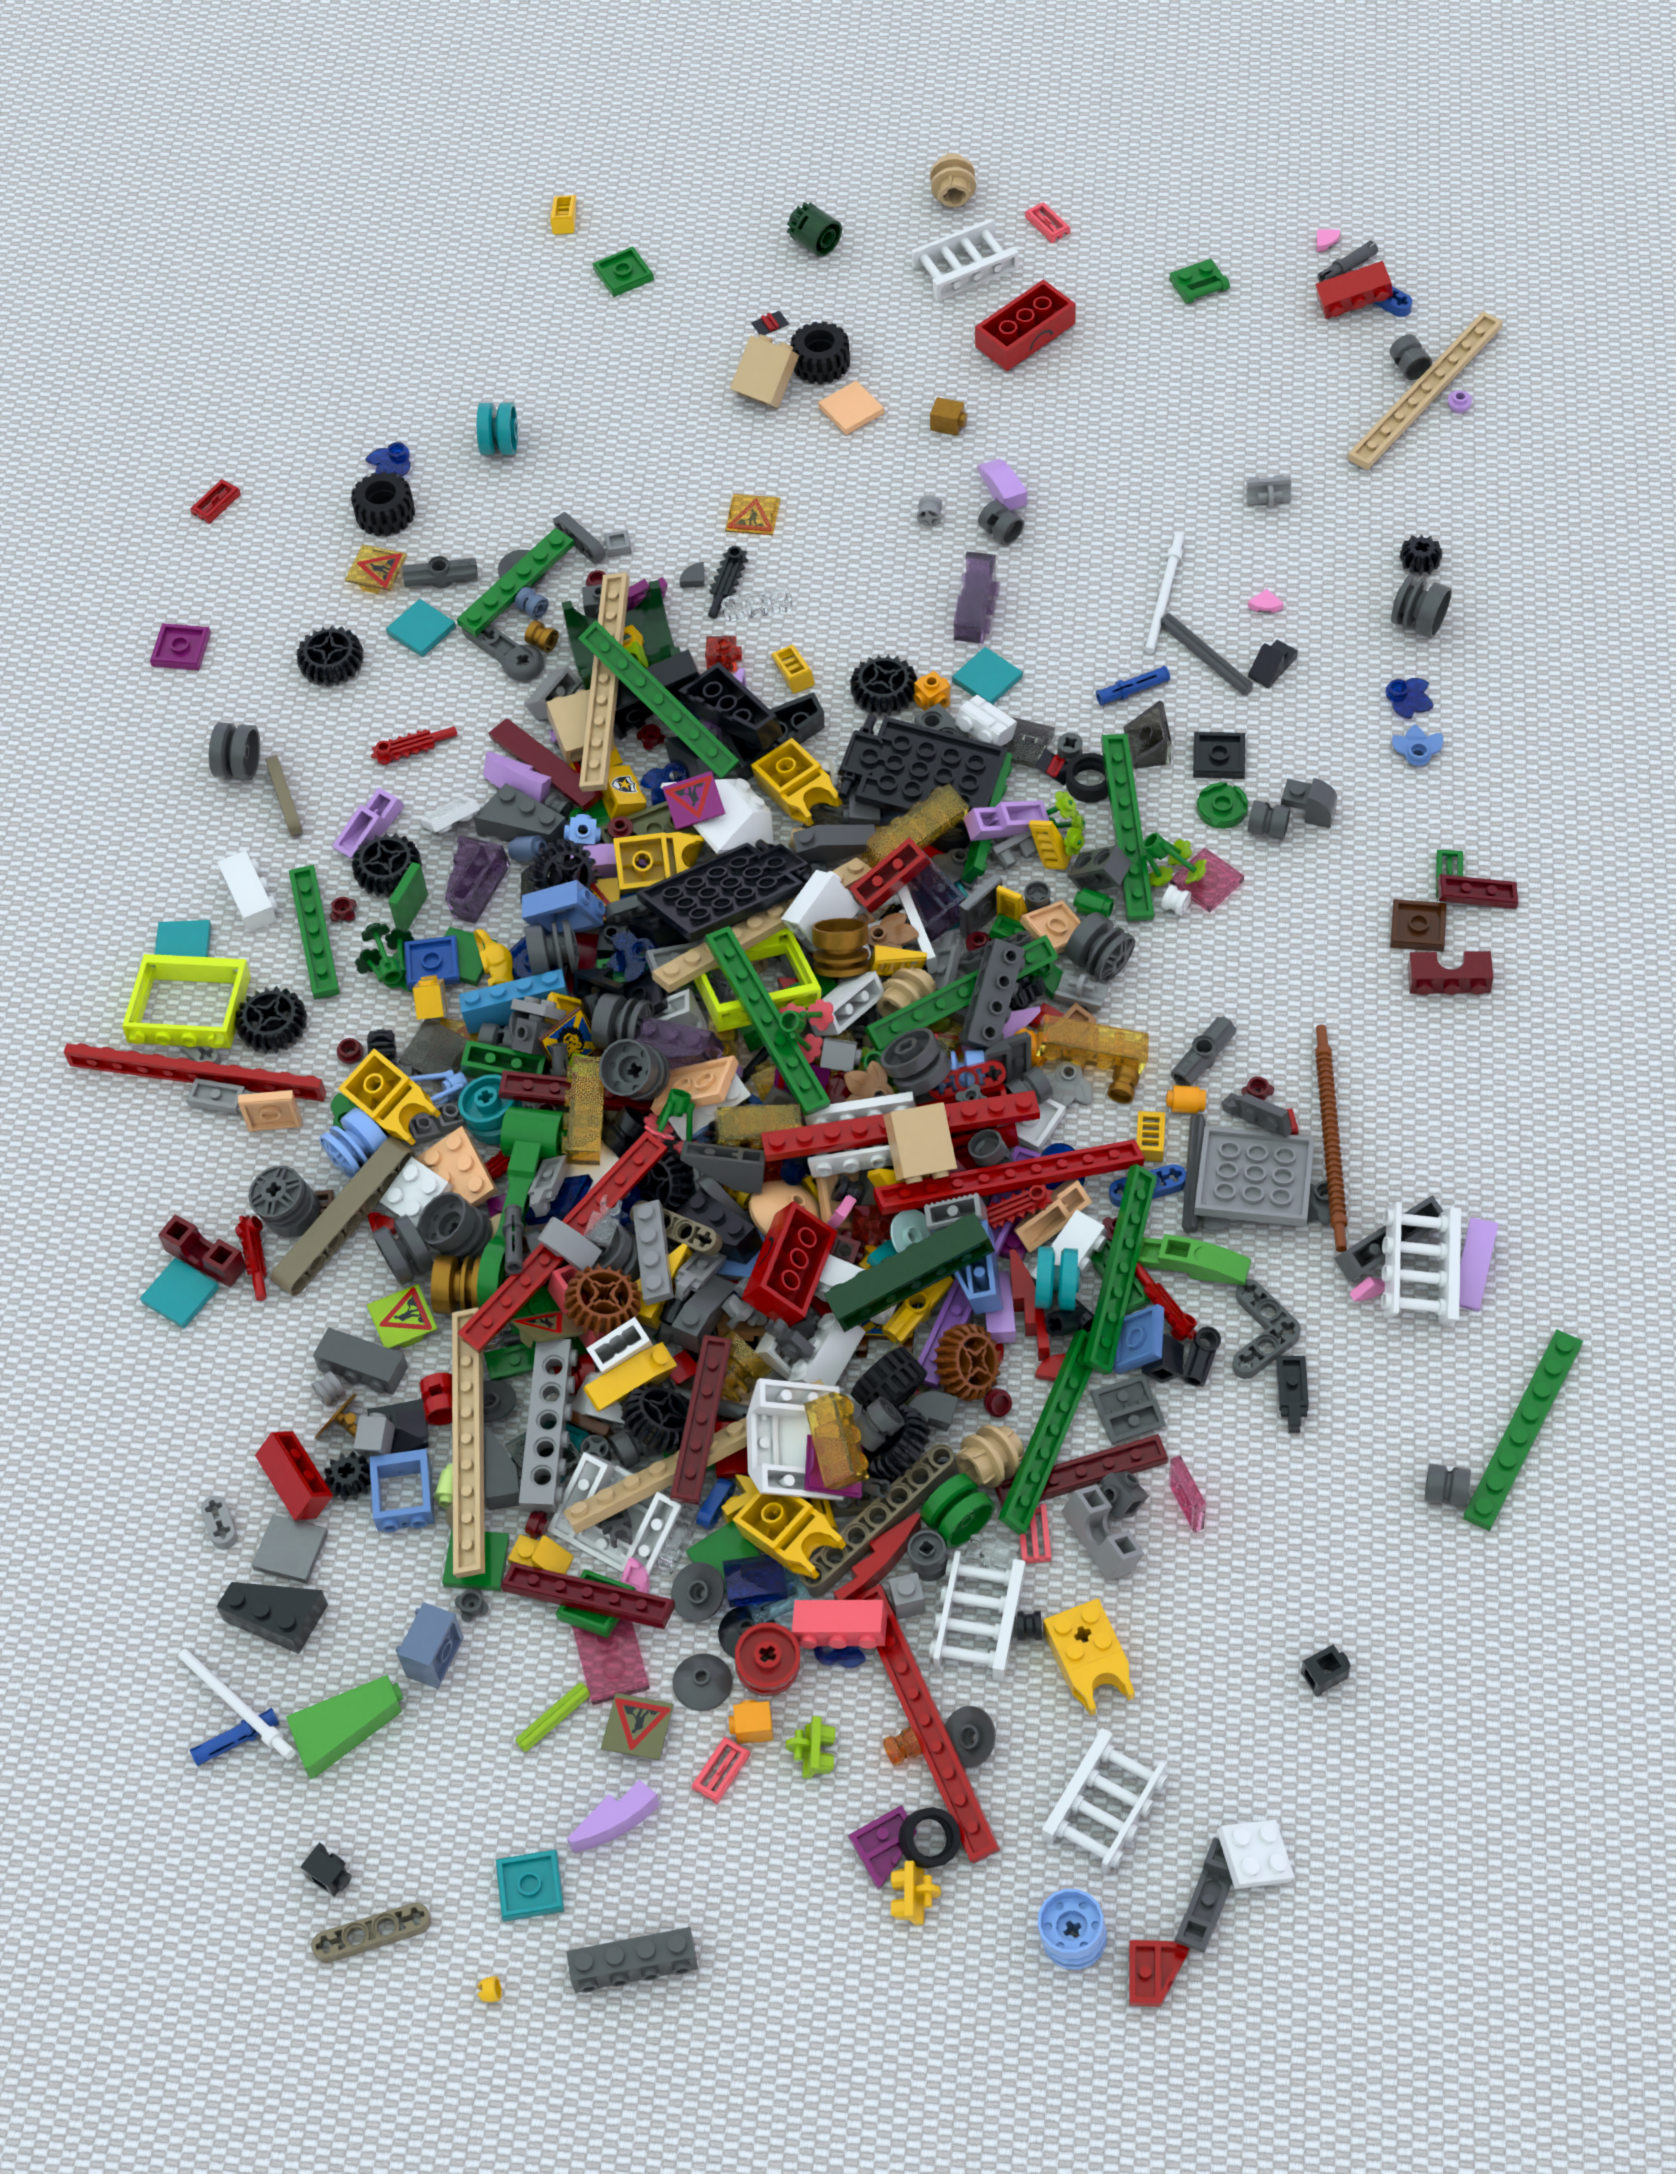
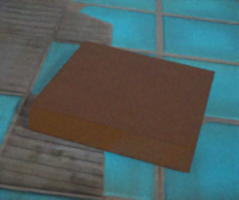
M1393 899L1390 948L1444 952L1447 903Z

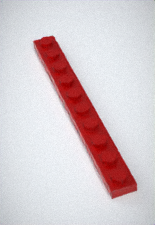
M67 1043L64 1049L65 1057L72 1067L192 1084L198 1078L245 1086L246 1090L256 1093L292 1090L295 1098L324 1102L326 1096L322 1079L312 1075L298 1076L289 1072H269L262 1068L248 1069L233 1064L227 1066L215 1064L211 1061H191L183 1057L176 1059L160 1054H141L133 1050L126 1052L114 1050L110 1047H90L83 1043H78L77 1045Z
M1034 1090L944 1104L950 1133L1040 1119V1110ZM885 1114L761 1133L765 1160L769 1162L889 1143L883 1117Z
M646 1130L568 1213L562 1222L587 1238L668 1151L667 1146ZM540 1243L522 1263V1272L510 1275L457 1332L458 1337L477 1353H480L551 1277L552 1271L559 1269L566 1260L563 1257H556Z
M1133 1139L950 1173L948 1177L923 1178L922 1182L912 1184L902 1182L875 1187L873 1197L881 1214L886 1215L923 1208L926 1204H935L937 1201L941 1203L944 1200L946 1202L947 1199L952 1200L953 1197L955 1199L959 1196L962 1198L964 1195L968 1197L969 1194L974 1195L975 1192L981 1197L1029 1188L1033 1184H1050L1125 1170L1135 1164L1144 1166L1145 1157L1137 1142Z
M878 1584L854 1598L855 1600L884 1601L887 1611L885 1646H876L877 1651L947 1810L959 1826L961 1842L969 1860L974 1864L1001 1849L885 1589L881 1584Z

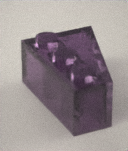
M458 835V849L453 857L454 867L453 872L449 876L445 901L453 918L476 924L511 864L502 845Z

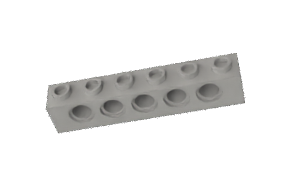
M559 1339L543 1343L536 1342L519 1505L523 1512L543 1511L546 1513H557L558 1504H563L564 1487L560 1486L561 1476H565L567 1470V1460L563 1459L564 1448L569 1447L570 1440L569 1431H566V1423L572 1419V1404L569 1403V1394H574L575 1376H571L572 1366H577L578 1350L574 1349L571 1339ZM555 1366L562 1367L560 1373L556 1375L549 1374L551 1368ZM552 1393L559 1394V1398L556 1401H546L548 1395ZM547 1421L557 1422L552 1429L547 1430L543 1428ZM546 1448L554 1449L550 1456H540L542 1450ZM540 1477H551L550 1481L547 1484H537V1481Z

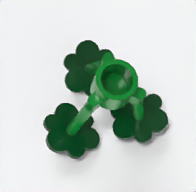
M372 923L361 933L362 940H375L378 949H364L361 951L359 958L355 960L357 971L360 974H364L367 971L374 972L379 982L394 984L401 980L402 975L406 973L403 961L404 942L415 941L409 930L404 931L401 928H394L391 934H388L390 929L387 924ZM383 935H386L385 940L387 941L388 949H397L398 961L391 956H387L381 940Z

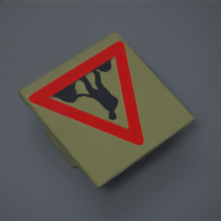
M560 1310L510 1319V1323L519 1329L521 1342L529 1348H532L533 1341L543 1343L569 1337L575 1340L576 1336L584 1335L583 1326L575 1327L574 1320L568 1319V1316Z
M615 1693L601 1750L660 1761L674 1704Z

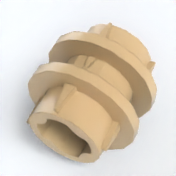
M947 153L930 170L931 193L935 199L944 205L959 208V206L965 204L973 196L976 190L975 169L972 163L961 155Z
M901 968L895 971L890 979L882 983L885 992L877 1002L879 1014L884 1018L937 991L936 981L933 980L931 975L920 968Z
M990 1424L983 1425L977 1430L976 1434L968 1435L961 1442V1450L955 1454L957 1469L960 1474L965 1473L969 1475L978 1486L984 1485L994 1488L999 1486L1004 1481V1478H1010L1017 1473L1019 1462L1024 1457V1448L1020 1438L1011 1428L1007 1426L997 1428Z

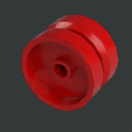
M759 1623L749 1627L740 1636L735 1647V1671L740 1683L748 1691L760 1696H775L785 1692L796 1681L800 1671V1647L796 1637L786 1627L776 1623ZM765 1657L772 1658V1660L768 1659L766 1662L762 1661Z

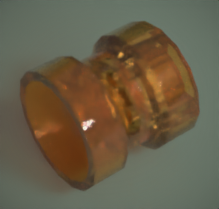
M910 1726L901 1730L900 1734L895 1737L890 1735L882 1739L885 1751L894 1767L902 1764L904 1759L908 1757L915 1758L922 1754L918 1739Z

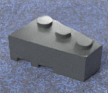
M507 783L473 817L478 836H495L504 842L514 840L520 836L540 835L546 844L551 842L556 846L557 839H564V828L567 825L564 816Z

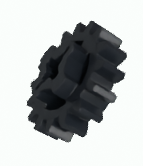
M1026 975L1016 980L1018 990L1014 998H1011L1009 1008H1011V1011L1022 1010L1029 1007L1032 1002L1037 1001L1036 997L1042 996V993L1047 991L1042 976L1028 977Z

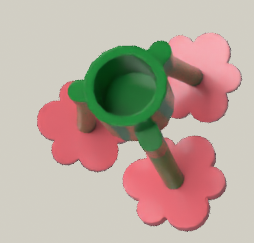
M817 999L815 1004H811L808 1007V1012L802 1006L796 1007L794 1003H789L786 1008L783 1007L778 1010L780 1013L778 1015L780 1027L790 1033L791 1039L797 1041L809 1064L815 1060V1057L818 1058L822 1055L821 1048L824 1041L821 1037H815L813 1034L806 1035L804 1039L799 1033L804 1030L807 1018H810V1024L816 1026L820 1031L826 1030L828 1024L834 1021L832 1015L833 1005L830 1002H824L823 999Z
M671 1089L660 1115L656 1116L654 1113H650L648 1117H644L643 1122L647 1124L644 1128L660 1142H664L665 1139L674 1140L675 1137L670 1135L674 1129L669 1125L668 1119L670 1115L682 1117L683 1113L687 1112L686 1140L678 1141V1144L673 1145V1149L681 1154L684 1141L698 1142L692 1141L693 1111L696 1104L690 1102L692 1096L688 1092L681 1089Z

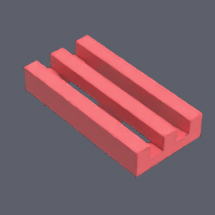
M1044 202L1025 211V218L1051 243H1054L1056 238H1063L1064 233L1066 235L1070 234V227Z
M1040 1504V1507H1036L1030 1522L1033 1556L1027 1555L1025 1533L1019 1535L1021 1558L1025 1561V1564L1051 1562L1046 1504ZM1035 1515H1041L1045 1555H1039Z
M724 1737L691 1785L692 1790L702 1793V1796L712 1799V1802L718 1805L750 1757V1751ZM728 1747L731 1748V1751L706 1787L703 1786V1783ZM740 1753L739 1757L737 1758V1760L735 1761V1763L733 1764V1766L731 1767V1769L729 1770V1772L727 1773V1775L725 1776L717 1790L713 1792V1789L715 1788L721 1777L724 1775V1773L726 1772V1770L728 1769L736 1755Z

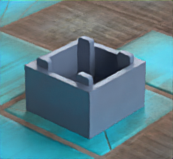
M423 1602L420 1609L416 1608V1617L402 1645L397 1646L396 1652L407 1678L439 1689L464 1636L456 1614Z

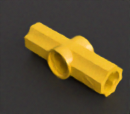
M948 1276L907 1298L884 1325L882 1332L893 1343L898 1341L903 1345L919 1324L929 1319L931 1310L951 1288L954 1280ZM916 1303L924 1304V1307L920 1309L912 1308Z

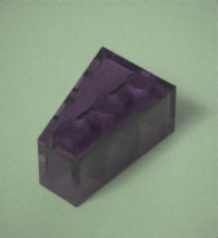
M966 551V573L962 574L961 581L964 583L961 595L958 596L953 624L954 640L983 644L985 635L990 634L992 620L989 617L995 614L996 601H994V596L998 597L1000 592V582L996 581V555Z
M921 849L931 864L908 882L907 886L931 943L960 921L959 904L966 899V896Z
M646 1016L634 1039L662 1051L667 1057L670 1069L720 1059L725 1045L711 1030Z

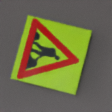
M419 1284L367 1304L382 1344L386 1348L391 1349L399 1345L406 1348L422 1341L424 1335L438 1330Z

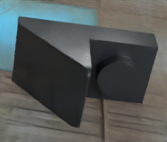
M1278 639L1271 646L1264 643L1248 673V678L1269 689L1297 658L1298 650Z
M613 968L577 969L574 971L573 995L580 998L594 993H601V996L606 993L624 996V984L613 980Z

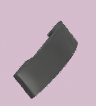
M1214 1837L1197 1886L1175 1938V1943L1205 1953L1232 1884L1231 1875L1218 1838Z

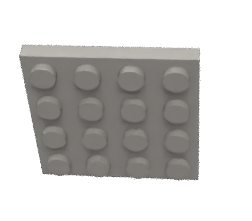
M1204 1126L1194 1215L1306 1227L1315 1137L1288 1135L1285 1138L1276 1133Z

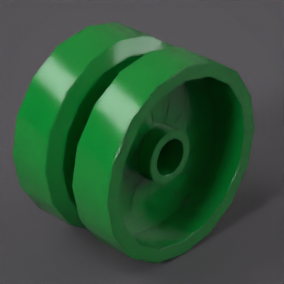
M962 1473L948 1479L930 1495L921 1509L920 1518L930 1529L937 1530V1533L943 1537L946 1546L953 1549L967 1543L985 1527L995 1511V1503L986 1493L978 1492V1485L969 1475Z

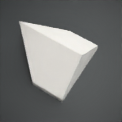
M590 1372L587 1374L572 1403V1410L599 1422L625 1424L621 1419L622 1407L620 1403L597 1412L583 1388L603 1374L602 1372Z

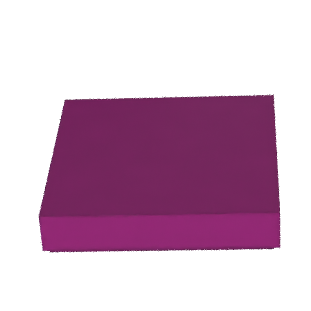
M162 623L150 659L151 666L199 671L210 638V628Z

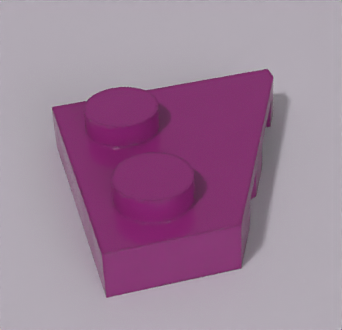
M902 1805L848 1835L851 1844L877 1889L883 1886L903 1855L898 1837L900 1827L908 1815ZM914 1829L913 1839L917 1834L916 1829Z

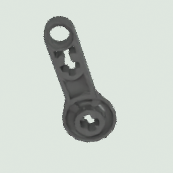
M491 624L477 637L462 628L463 635L501 663L508 677L524 681L534 678L543 670L545 662L543 655L538 649L529 645H518Z

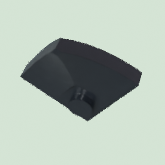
M715 728L710 729L709 731L719 740L717 730ZM678 736L664 738L675 782L712 771L714 780L721 779Z
M422 1399L367 1409L368 1416L370 1413H381L386 1415L387 1419L395 1425L390 1454L429 1447L428 1423L425 1420L424 1402Z

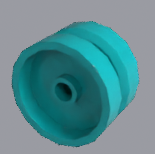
M502 402L497 410L493 403H479L476 427L480 454L494 455L498 448L502 455H515L518 444V421L514 402Z
M497 1074L484 1075L474 1079L465 1086L458 1100L460 1114L467 1123L472 1136L479 1142L488 1145L501 1143L502 1121L508 1107H524L523 1103L519 1100L499 1098L502 1076Z
M1038 1246L1035 1308L1049 1309L1052 1306L1053 1292H1058L1059 1309L1075 1311L1076 1293H1079L1080 1279L1077 1248H1063L1060 1265H1055L1054 1248Z

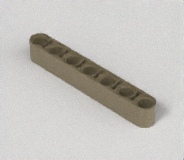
M395 1137L386 1139L276 1265L271 1273V1281L292 1296L300 1294L380 1202L410 1157L415 1159V1151Z
M940 1443L931 1447L919 1458V1461L913 1464L912 1470H906L904 1476H900L891 1484L890 1493L883 1492L888 1495L886 1498L877 1497L839 1533L846 1543L843 1549L824 1546L809 1560L816 1567V1571L822 1578L818 1583L810 1584L808 1583L810 1577L800 1575V1580L807 1594L814 1597L825 1594L851 1570V1567L856 1565L870 1552L869 1543L905 1520L940 1485L954 1474L957 1465L954 1452L949 1445ZM940 1457L949 1458V1461L943 1465L935 1463ZM924 1476L928 1478L924 1484L914 1483L918 1477ZM898 1496L907 1497V1500L902 1504H895L893 1502ZM876 1516L886 1517L884 1522L880 1524L872 1522ZM861 1535L865 1537L861 1543H851L852 1538ZM835 1555L843 1556L841 1562L837 1564L829 1562Z

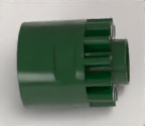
M804 202L802 208L797 206L787 223L790 227L787 230L790 237L819 257L829 254L837 246L842 235L841 223L811 202L809 204Z

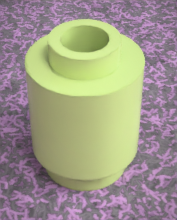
M453 1464L446 1465L445 1469L441 1471L434 1494V1499L438 1502L439 1506L445 1509L453 1502Z

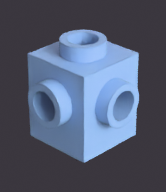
M585 814L571 817L570 825H565L564 840L574 841V845L579 843L583 846L600 843L601 828L596 827L597 819H591L590 815ZM578 830L588 831V832H587L586 834L582 835V834H580V833L578 832Z

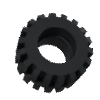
M822 321V323L812 322L811 325H803V329H797L796 334L792 335L790 346L793 347L792 351L799 355L794 373L800 376V379L803 381L808 380V383L812 384L814 382H818V384H823V382L831 383L833 379L838 380L842 377L841 374L847 372V368L850 366L848 335L844 333V329L837 327L834 323L827 324L825 321Z
M381 472V474L372 473L370 477H363L362 482L358 481L355 484L356 488L352 489L351 502L355 518L359 527L362 530L365 529L366 533H374L375 536H380L381 534L390 536V533L397 534L400 532V529L407 528V523L413 521V516L415 515L413 497L409 483L402 476H397L396 473L392 472L390 474H387V472Z
M904 1346L891 1350L872 1365L855 1383L850 1395L859 1405H863L866 1413L867 1407L880 1396L887 1399L891 1404L900 1406L921 1386L926 1378L927 1371Z

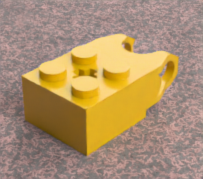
M790 738L751 764L757 785L795 821L811 826L814 824L809 812L811 807L818 803H827L835 807L842 805L841 798L838 797V792L832 786L829 775L793 738Z
M663 832L613 838L620 895L637 892L690 868L683 863V853L697 845L704 844V838L701 835H688L681 832ZM641 859L645 860V863H649L644 869L636 866Z
M375 1048L338 1088L353 1104L364 1111L392 1137L406 1141L411 1146L416 1142L409 1132L411 1119L420 1113H427L436 1118L441 1114L435 1108L431 1097Z
M758 1491L732 1519L742 1537L791 1572L805 1575L812 1579H816L820 1575L816 1571V1567L809 1562L810 1555L815 1549L821 1546L843 1549L846 1546L844 1539L831 1528L825 1516L801 1497L760 1494Z
M1099 1598L1043 1619V1634L1062 1676L1069 1686L1072 1695L1085 1707L1090 1716L1096 1714L1093 1691L1100 1685L1109 1684L1115 1686L1128 1701L1135 1698V1692L1129 1678V1662Z

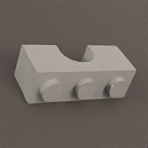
M1095 1484L1075 1490L1061 1513L1106 1579L1110 1581L1129 1575L1144 1555V1552L1129 1530L1114 1535L1110 1532L1107 1516L1112 1505L1098 1485Z

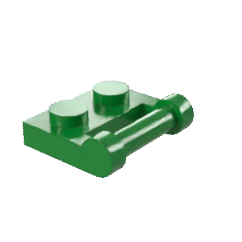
M1212 259L1171 272L1169 276L1170 282L1186 304L1192 303L1194 299L1215 291L1230 289L1228 278L1223 276Z

